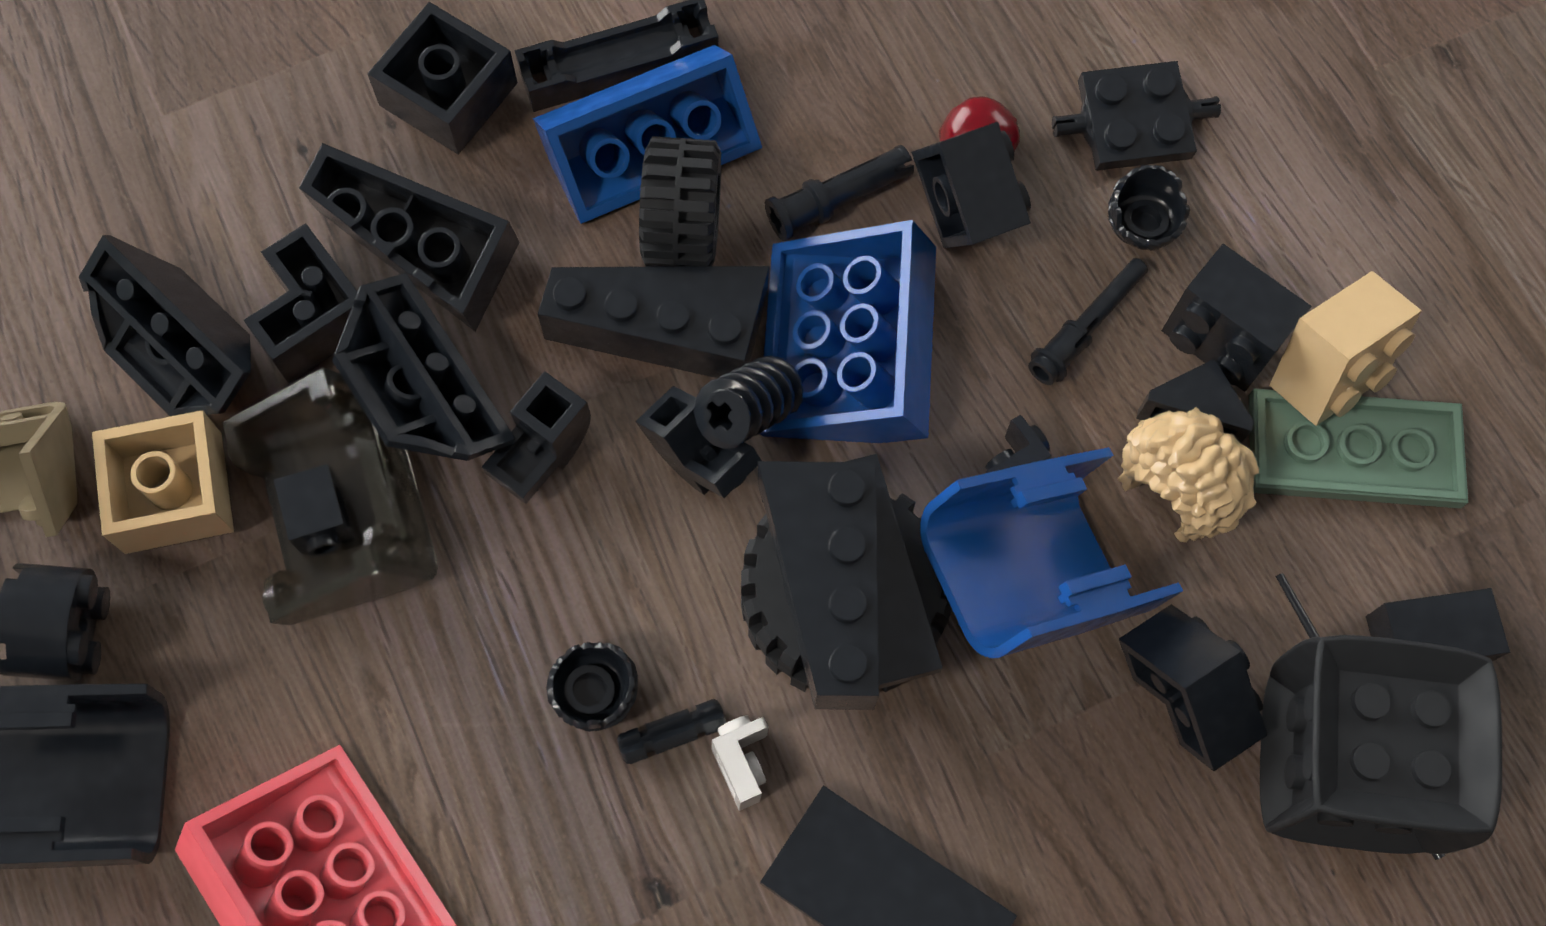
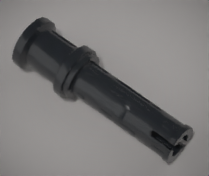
M898 145L884 154L823 182L818 179H809L803 182L802 189L780 199L774 196L766 199L764 203L768 220L777 236L782 241H787L793 237L794 231L815 221L821 224L829 221L835 209L903 177L913 175L914 165H904L912 161V158L903 145Z

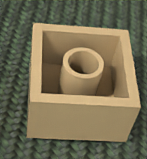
M1371 271L1299 318L1269 386L1315 426L1334 413L1338 417H1342L1356 405L1363 393L1369 389L1374 393L1378 392L1394 377L1397 368L1393 364L1396 358L1413 342L1415 334L1411 330L1422 310L1374 271Z
M203 410L92 432L102 536L124 554L234 532L222 433Z

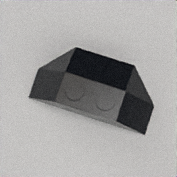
M102 235L80 273L79 280L83 292H88L91 315L103 350L170 417L202 410L206 415L225 413L251 372L250 334L181 268L111 235Z
M407 273L359 287L332 361L387 447L469 461L512 445L516 438Z

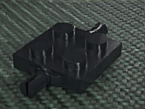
M1178 61L1082 72L1078 79L1082 100L1080 114L1053 116L1052 129H1054V137L1083 133L1085 140L1091 147L1096 171L1189 160L1197 152L1192 121L1212 117L1218 118L1221 113V104H1218L1220 100L1217 96L1190 100L1183 88Z

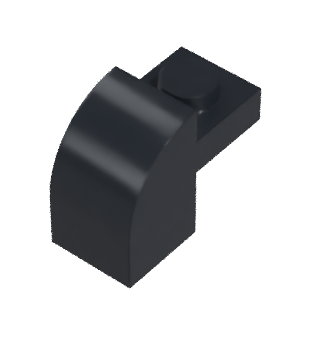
M546 371L542 373L510 411L516 425L511 431L516 438L513 444L495 450L482 465L486 475L525 504L528 503L557 467L563 470L581 445L591 421L588 403Z
M672 386L635 422L660 456L688 484L703 495L711 490L725 498L733 489L745 481L746 477L758 466V461L762 460L753 446L745 442L729 449L712 445L703 437L696 424L694 414L696 397Z

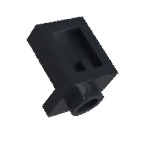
M1022 415L1015 417L1010 421L1005 435V439L1012 449H1007L991 459L985 466L987 469L986 473L1050 459L1052 455L1050 454V445L1046 436L1036 425L1029 426Z

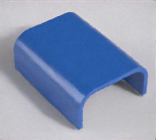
M1110 447L959 479L931 500L925 507L920 522V534L924 550L967 641L979 654L988 658H999L1079 635L1149 612L1183 592L1178 582L1130 597L1127 590L1132 587L1128 579L1132 576L1126 564L1110 568L1080 508L1078 495L1087 490L1083 479L1114 456Z

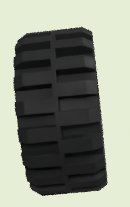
M902 493L897 500L890 499L935 645H937L949 621L952 608L924 550L920 534L921 517L918 518L913 513L916 502ZM765 514L757 524L755 539H749L744 553V566L741 571L743 621L747 622L749 628L748 636L755 650H762L766 656L765 664L776 675L781 672L791 677L790 685L805 692L809 685L790 606L788 605L783 586L781 570L769 531L767 515ZM901 683L884 687L882 689L886 693L894 689L895 687L899 686Z

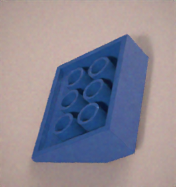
M913 220L772 244L764 356L783 358L793 365L801 377L804 390L802 403L797 412L791 413L786 419L764 430L760 435L766 437L864 443H889L928 438L936 246Z

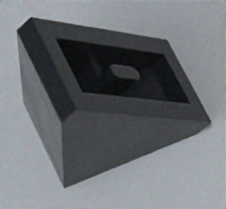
M1214 359L1150 390L1138 409L1136 417L1139 420H1147L1167 411H1183L1188 413V411L1196 407L1200 412L1219 418L1223 426V432L1234 435L1241 444L1251 433L1254 425L1251 415Z

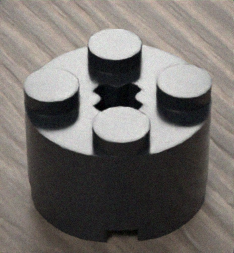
M16 563L13 569L20 574L18 579L6 578L0 591V643L6 644L7 659H0V674L12 677L78 681L84 674L95 675L101 661V643L93 641L97 620H105L109 612V587L98 586L97 576L89 568Z

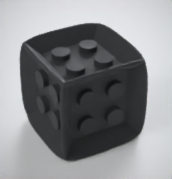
M1336 635L1305 639L1274 662L1265 689L1262 719L1267 736L1261 739L1260 803L1263 823L1267 832L1299 842L1391 854L1424 852L1447 854L1477 846L1492 836L1500 812L1502 795V717L1498 678L1490 658L1472 651L1437 644L1360 635Z

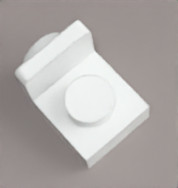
M748 715L733 719L719 727L718 733L720 736L712 739V752L739 811L760 802L762 793L759 786L766 783L763 770L754 752L751 751L744 755L741 749L767 736L769 727L764 717L752 722Z

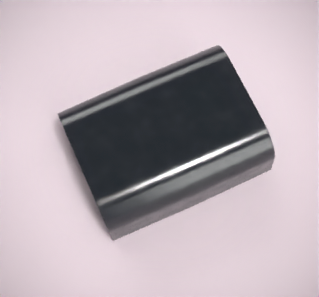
M148 684L0 686V869L150 864L154 860L162 833L170 739L169 709L167 701L161 692Z

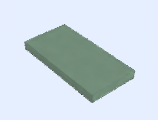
M1254 388L1249 394V414L1254 420L1253 429L1249 434L1250 450L1253 451L1257 466L1259 467V474L1254 475V493L1462 508L1468 504L1462 404L1361 396L1356 405L1342 417H1338L1334 413L1315 426L1275 390Z

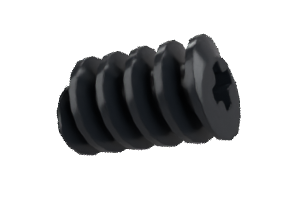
M775 356L759 357L740 368L734 369L730 373L711 380L701 388L696 397L694 407L696 424L703 437L712 445L723 449L735 448L764 430L780 423L791 413L797 412L803 399L804 389L801 377L794 366L783 358Z

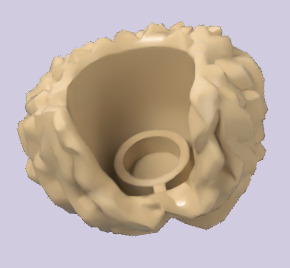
M1196 407L1188 411V413L1183 411H1167L1153 418L1141 420L1138 426L1127 435L1128 443L1122 452L1123 463L1121 466L1124 470L1118 477V480L1122 482L1124 491L1137 488L1142 483L1148 484L1152 491L1161 494L1160 497L1171 501L1172 509L1180 514L1181 527L1174 533L1180 542H1187L1189 539L1194 542L1198 538L1202 539L1205 536L1212 538L1220 533L1234 530L1239 525V519L1242 518L1248 509L1255 507L1257 502L1254 499V475L1259 474V467L1257 466L1253 451L1239 443L1234 435L1224 433L1220 419L1214 415L1200 412Z

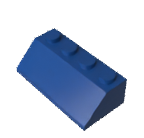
M716 45L533 118L549 162L581 224L640 199L644 155L652 137L716 140L721 151V165L762 148L733 55Z

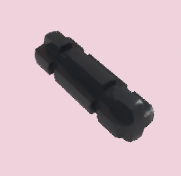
M711 699L695 705L696 710L690 713L687 708L645 724L647 728L645 730L639 731L636 727L620 733L617 736V743L623 760L626 764H633L648 758L647 753L655 751L657 755L697 740V734L705 732L707 736L718 732V728L726 724V718L718 700Z

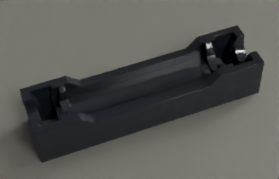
M687 0L666 6L657 15L565 42L549 40L514 51L519 73L532 110L536 112L587 97L712 45L719 47V36L714 24L710 25L705 0ZM698 27L701 36L693 38L688 29ZM545 73L547 81L539 84L532 77L533 74Z

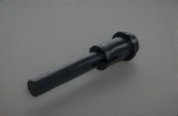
M1133 258L1076 321L1067 320L1060 331L1044 348H1036L1031 354V362L1028 365L1031 374L1045 385H1052L1054 382L1063 381L1067 376V367L1092 343V332L1148 272L1147 265L1142 260Z

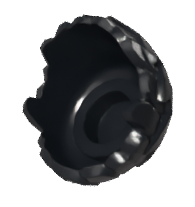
M1141 165L1139 168L1136 167L1123 178H1120L1113 188L1114 191L1108 203V220L1117 237L1133 247L1150 251L1159 250L1177 239L1182 234V231L1185 230L1187 226L1186 220L1190 214L1187 198L1181 192L1182 180L1176 177V174L1171 170H1166L1164 166Z
M587 642L581 646L579 644L572 646L566 651L565 655L557 659L549 672L546 685L548 702L558 717L563 718V721L570 726L574 725L575 728L588 732L611 728L626 718L636 701L638 692L636 666L617 645L607 642L604 644L602 642Z

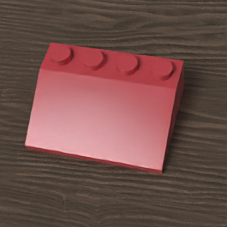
M341 745L185 822L175 847L177 855L220 926H457Z

